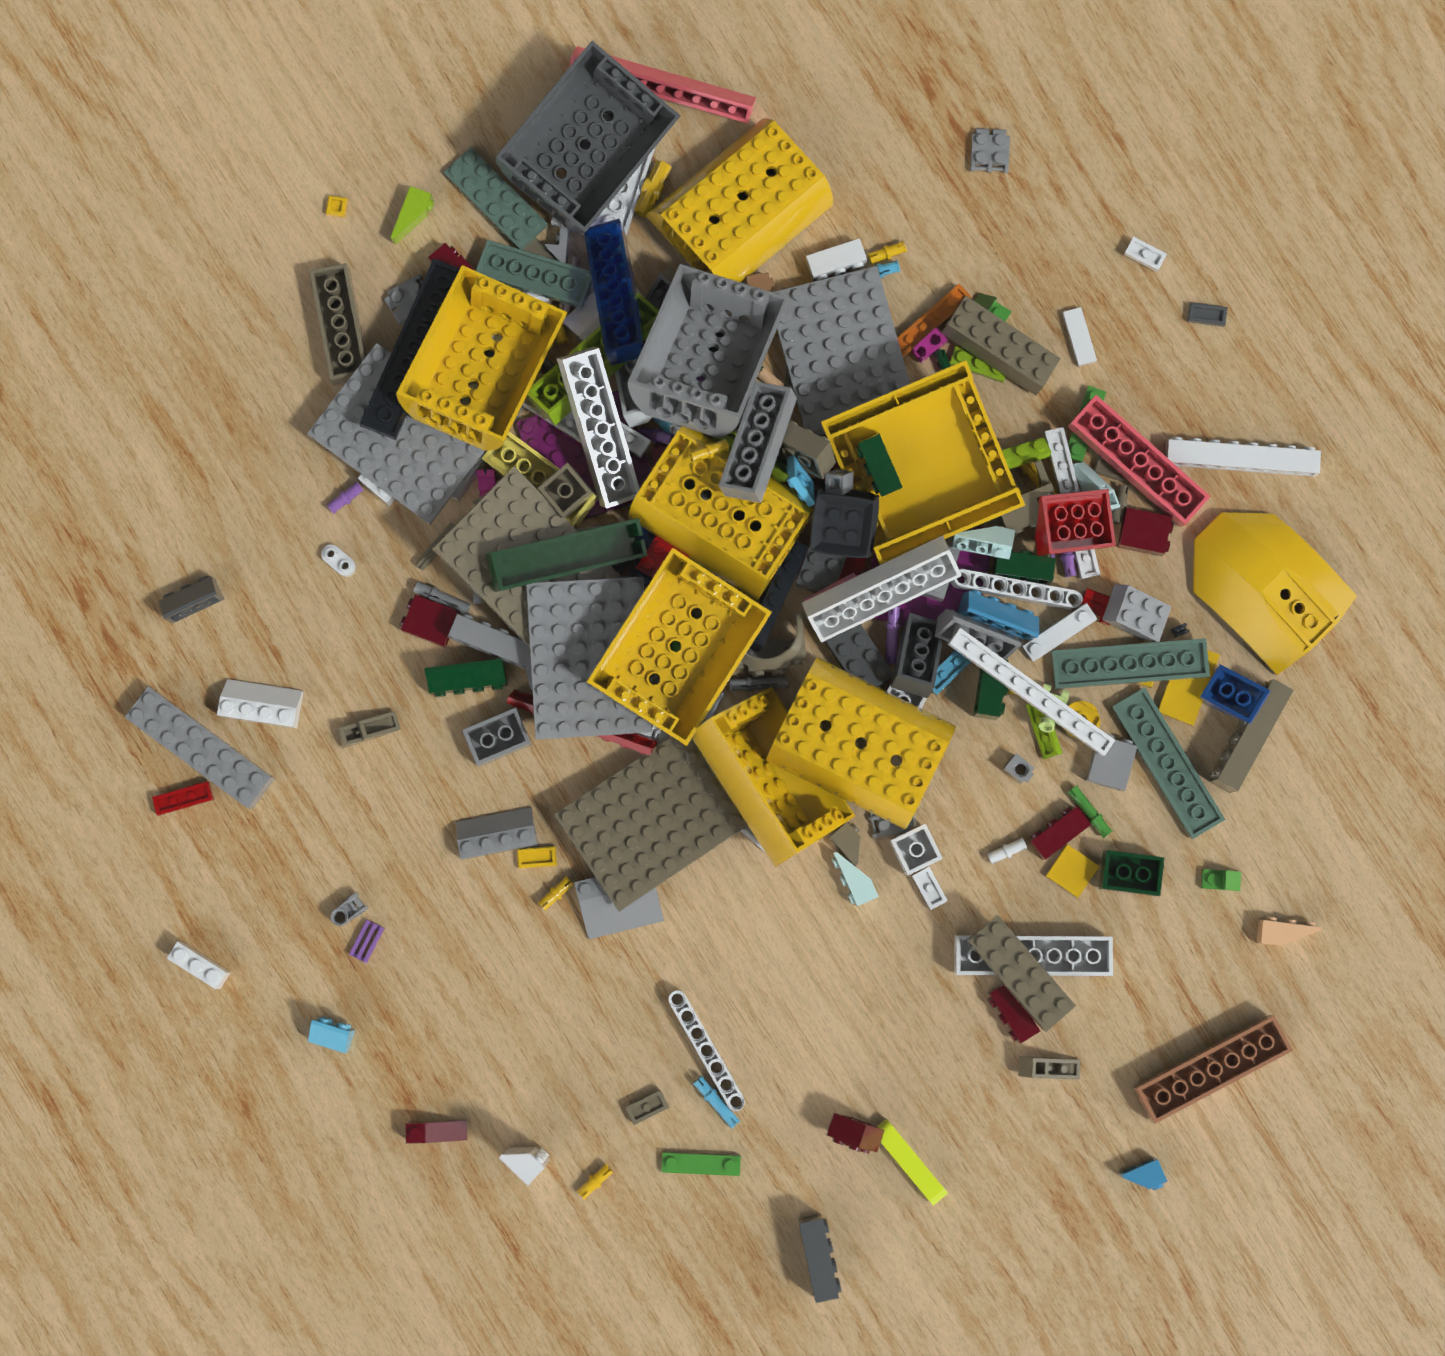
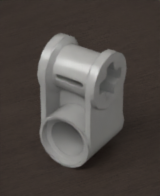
M356 892L331 913V921L335 925L345 926L354 918L364 913L369 907L363 904L358 897L359 894ZM339 912L345 914V920L341 923L336 921V915Z

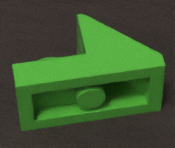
M983 293L977 295L974 300L976 303L1002 320H1007L1012 311L997 303L996 297Z
M1202 869V889L1240 891L1241 872Z

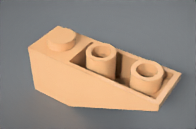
M1265 917V920H1259L1257 943L1281 946L1321 931V927H1315L1316 923L1304 922V925L1296 924V920L1285 919L1283 923L1277 922V918Z

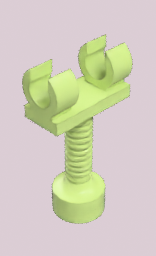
M1044 683L1043 688L1050 692L1051 685ZM1062 690L1060 696L1052 695L1066 704L1070 692ZM1045 715V717L1040 719L1039 728L1044 732H1052L1056 722Z

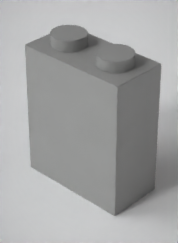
M1122 739V741L1115 740L1105 756H1101L1093 750L1085 781L1118 791H1125L1137 746L1133 745V741Z

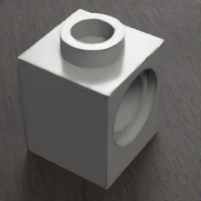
M835 469L826 473L825 493L844 495L853 490V471Z
M1017 753L1013 755L1002 769L1019 784L1024 781L1027 783L1034 775L1032 773L1034 767ZM1017 765L1024 767L1025 772L1023 775H1018L1015 772Z

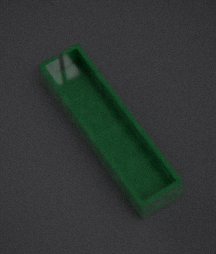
M639 518L486 553L494 592L648 556L644 539L636 541L634 537L643 535Z

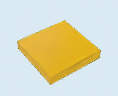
M1067 844L1046 874V877L1076 898H1079L1100 866Z

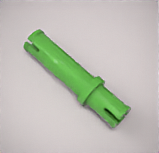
M1078 785L1067 792L1102 838H1105L1113 831L1102 818L1103 815L1097 812Z

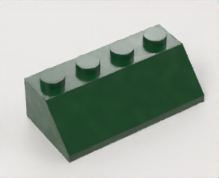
M502 659L424 668L429 693L434 695V697H445L446 693L451 692L454 695H462L467 690H472L473 693L484 692V688L501 690L503 686H507L505 662Z

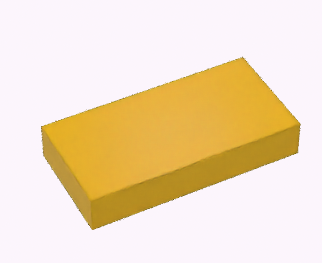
M556 846L517 849L518 869L557 866Z

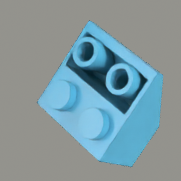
M324 1016L311 1021L308 1042L342 1053H348L355 1030L351 1029L352 1025L343 1022L335 1024L332 1023L333 1019Z

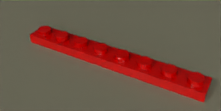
M514 689L508 696L507 704L517 709L529 711L534 715L533 696ZM637 733L597 736L604 741L617 743L623 748L636 750L643 755H651L657 743L656 740Z

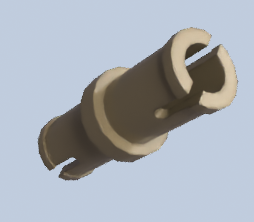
M1118 485L1116 496L1120 508L1113 510V524H1123L1130 487L1126 485Z

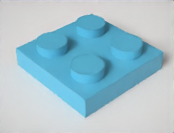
M792 455L787 458V482L791 488L797 490L799 499L802 502L805 501L810 507L816 501L814 482L796 457Z

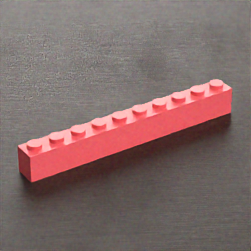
M576 47L571 56L570 66L585 48ZM611 56L661 99L745 123L750 121L756 97Z

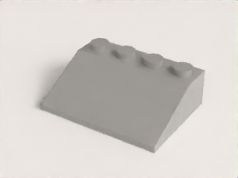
M596 877L574 882L589 939L664 921L656 888L618 912Z

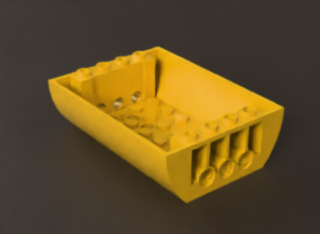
M462 265L396 393L400 405L414 420L484 451L499 449L503 445L568 312ZM499 334L503 339L501 341H494L492 336ZM486 350H492L495 355L492 357L485 356L484 352ZM476 382L479 386L476 389H471L468 384ZM466 397L471 402L468 405H463L460 400Z
M682 426L636 494L629 510L628 519L639 518L642 528L689 555V558L758 601L813 516L814 505L809 507L805 501L802 502L795 488H791L787 482L782 481L781 483L772 478L773 474L770 476L761 503L725 496L719 487V483L731 450L715 455L712 459L706 458L693 464L689 458V451H694L704 447L705 444L709 443L711 445L719 441L712 439L707 434ZM688 479H692L696 483L695 487L691 490L684 487V483ZM703 490L711 491L712 497L709 500L701 498ZM736 511H743L745 517L743 520L737 521L733 517ZM753 521L761 523L759 531L755 532L750 529V524Z
M770 687L709 718L696 728L692 739L773 865L777 867L854 818L855 814L846 800L766 761L772 744L788 714L774 689Z

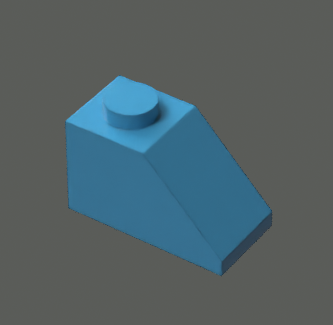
M1155 1157L1119 1172L1120 1177L1148 1189H1160L1164 1186L1163 1183L1167 1182L1159 1160Z

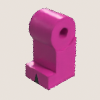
M936 327L911 352L922 363L948 343V339Z
M494 469L477 470L479 497H481L496 484V472Z

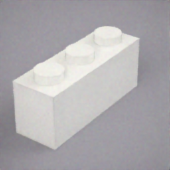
M860 238L806 256V264L813 282L827 279L833 275L845 274L846 271L851 269L854 271L860 270L867 262Z
M177 942L167 957L168 960L214 989H221L231 973L184 942Z

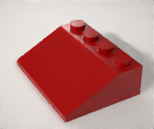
M1109 489L1040 496L1035 535L1038 556L1116 546Z

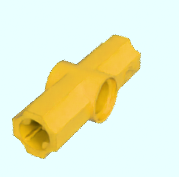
M662 160L656 161L649 178H646L642 186L640 198L634 208V212L641 217L647 218L648 212L653 209L656 201L660 199L666 179L671 172L672 166Z

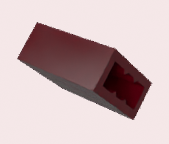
M1126 508L1117 548L1162 557L1170 548L1168 536L1172 534L1174 523L1171 522L1172 517Z
M418 595L410 598L407 605L409 611L406 616L402 617L400 622L401 631L446 649L449 642V632L457 614L459 615L460 613L457 610Z

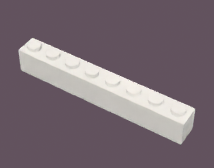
M1171 437L1165 443V456L1176 466L1313 477L1320 473L1321 451L1315 450L1314 447L1296 449V446L1292 445L1285 446L1284 448L1277 447L1276 444L1258 446V443H1247V445H1240L1237 441H1229L1227 444L1220 443V440L1201 442V439L1192 438L1190 441H1187L1181 437Z

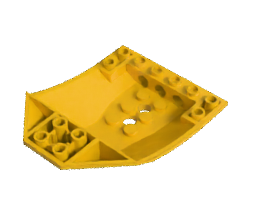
M1221 512L1194 538L1193 593L1216 612L1277 676L1309 652L1341 620L1357 597L1329 564L1275 514ZM1283 589H1287L1290 593L1289 598L1286 600L1280 597V592ZM1297 603L1302 605V611L1299 614L1294 610V606Z

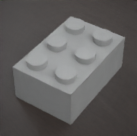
M1115 584L1102 620L1144 641L1159 642L1172 606L1129 585Z
M517 708L462 730L478 767L532 745Z

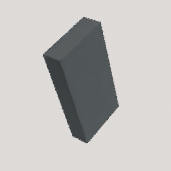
M1190 302L1187 322L1225 327L1228 307Z

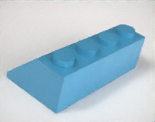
M971 589L963 593L957 613L971 617L979 622L987 623L997 629L1005 630L1024 640L1038 638L1039 617L1034 616V612L1023 609V611L1016 609L1017 606L1011 603L1002 604L999 602V599L988 596V598L981 596L982 593Z

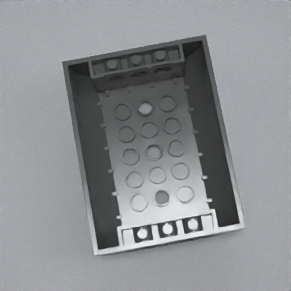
M591 41L498 153L495 160L503 174L562 225L576 233L584 234L675 124L680 115L594 41ZM611 112L613 120L606 121L603 118V113ZM580 141H588L590 148L587 150L581 149ZM558 169L565 170L566 177L563 179L558 178L556 171Z

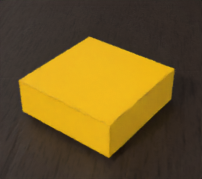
M329 195L326 215L345 218L348 199Z

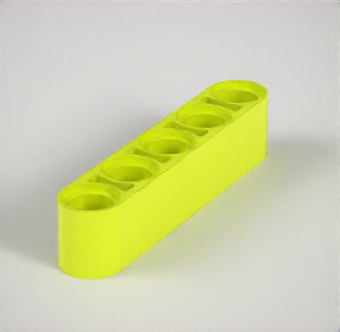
M887 1118L877 1126L885 1130L881 1143L934 1206L948 1192Z

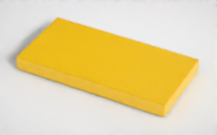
M1207 650L1210 677L1168 680L1158 707L1162 715L1194 726L1203 702L1200 696L1212 678L1220 654Z

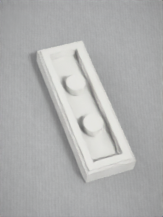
M1082 308L1063 312L1062 315L1078 367L1096 362V355Z

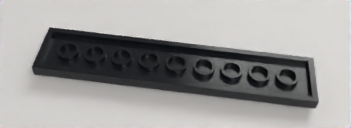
M433 258L361 419L360 427L393 440L397 439L408 413L400 405L396 393L460 270L459 268Z

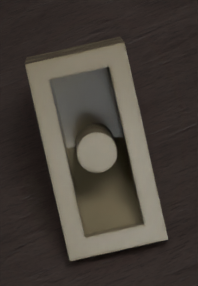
M846 822L829 839L850 863L856 866L859 861L860 836L858 832L860 831L853 823L849 824Z

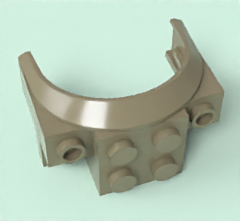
M1040 459L1034 460L1039 477V488L1021 493L1025 506L982 523L984 528L1004 525V528L1013 529L1015 534H1018L1026 526L1031 528L1037 526L1040 496L1055 495L1052 483L1049 481Z
M802 612L795 615V639H792V641H766L759 652L749 648L736 670L745 669L744 666H748V675H752L753 678H761L765 674L771 673L773 677L783 676V673L787 672L788 662H791V665H801L802 661H806Z

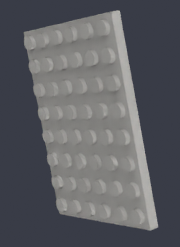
M877 266L773 292L789 297L778 325L777 333L792 388L797 398L796 402L804 429L808 428L818 436L826 435L821 421L910 384Z
M376 343L307 434L431 525L486 451L414 420L409 414H407L396 440L360 427L361 419L391 354Z
M644 578L541 582L526 585L535 740L652 732V724L587 683V680L643 595Z

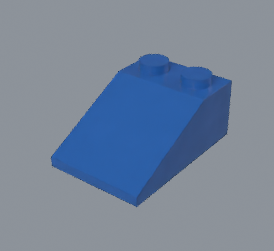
M1220 664L1200 697L1205 704L1251 724L1271 691Z

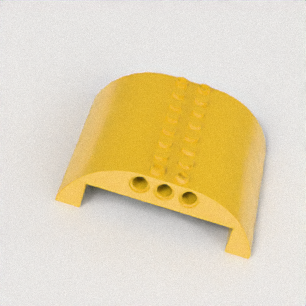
M966 360L821 421L841 470L853 471V490L876 494L871 483L874 479L872 475H867L863 465L866 463L864 457L860 459L856 446L859 445L858 440L877 432L880 433L903 488L881 497L880 493L876 494L879 495V512L873 548L880 565L940 536L946 539L1025 506L973 382L974 378Z

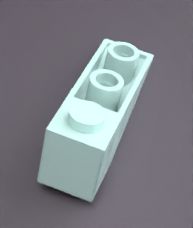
M1085 462L1073 464L1081 492L1109 489L1111 511L1120 508L1114 489Z
M994 526L960 532L954 536L952 548L1010 559L1015 530Z
M838 852L833 853L832 862L836 869L840 868L842 875L839 877L843 886H848L850 893L847 895L851 904L855 903L856 906H859L879 897L872 880Z

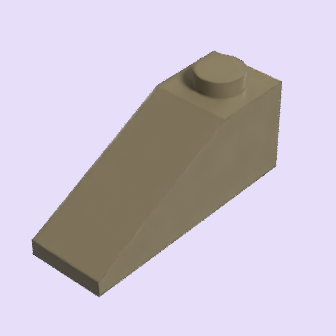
M1019 1056L1018 1076L1047 1079H1080V1060Z

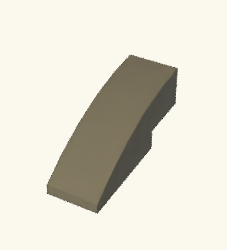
M393 711L340 727L336 731L343 749L401 730L396 712Z

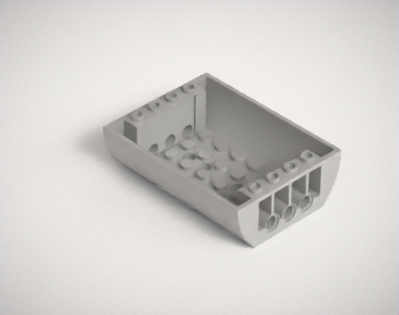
M680 264L628 380V389L635 404L645 415L720 438L731 433L737 427L789 297ZM716 333H722V334H724V336H723V337H717V336H715V334H716ZM715 347L718 351L711 352L709 348ZM704 377L706 380L701 382L698 381L696 378Z

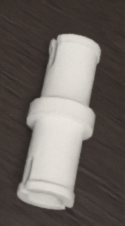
M1021 837L1007 845L1006 843L1003 844V847L987 853L993 865L1007 857L1008 859L1011 858L1013 854L1027 849V846Z

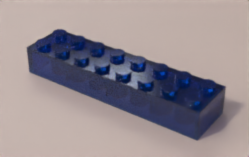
M620 219L591 226L584 233L605 354L611 366L638 359L646 342L626 234Z

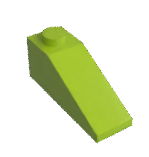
M410 186L391 235L393 244H398L427 217L429 211L433 210L435 201L431 193Z

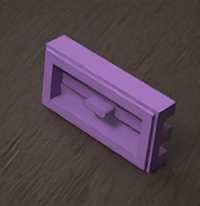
M366 920L349 955L367 963L385 928ZM369 925H370V926H372V927H371V929H370V931H369V933H368V935H367V937H366V939H365V941H364V943H363V945H362V947H361L359 953L357 954V953H355V952H356V950H357L359 944L361 943V941H362V939H363V937H364V935H365V933H366V931H367V929H368V927H369ZM375 929H378L379 931L375 936L366 956L363 957L362 954L364 953Z

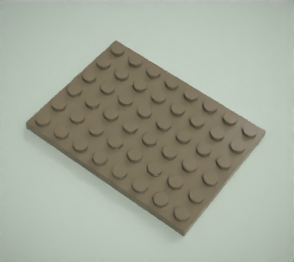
M513 466L432 550L530 647L526 585L494 592L486 553L577 533L578 531L565 518H562L552 504ZM611 565L541 582L621 578V576Z
M673 737L655 747L651 755H643L554 814L618 912L748 826L691 740L686 746Z

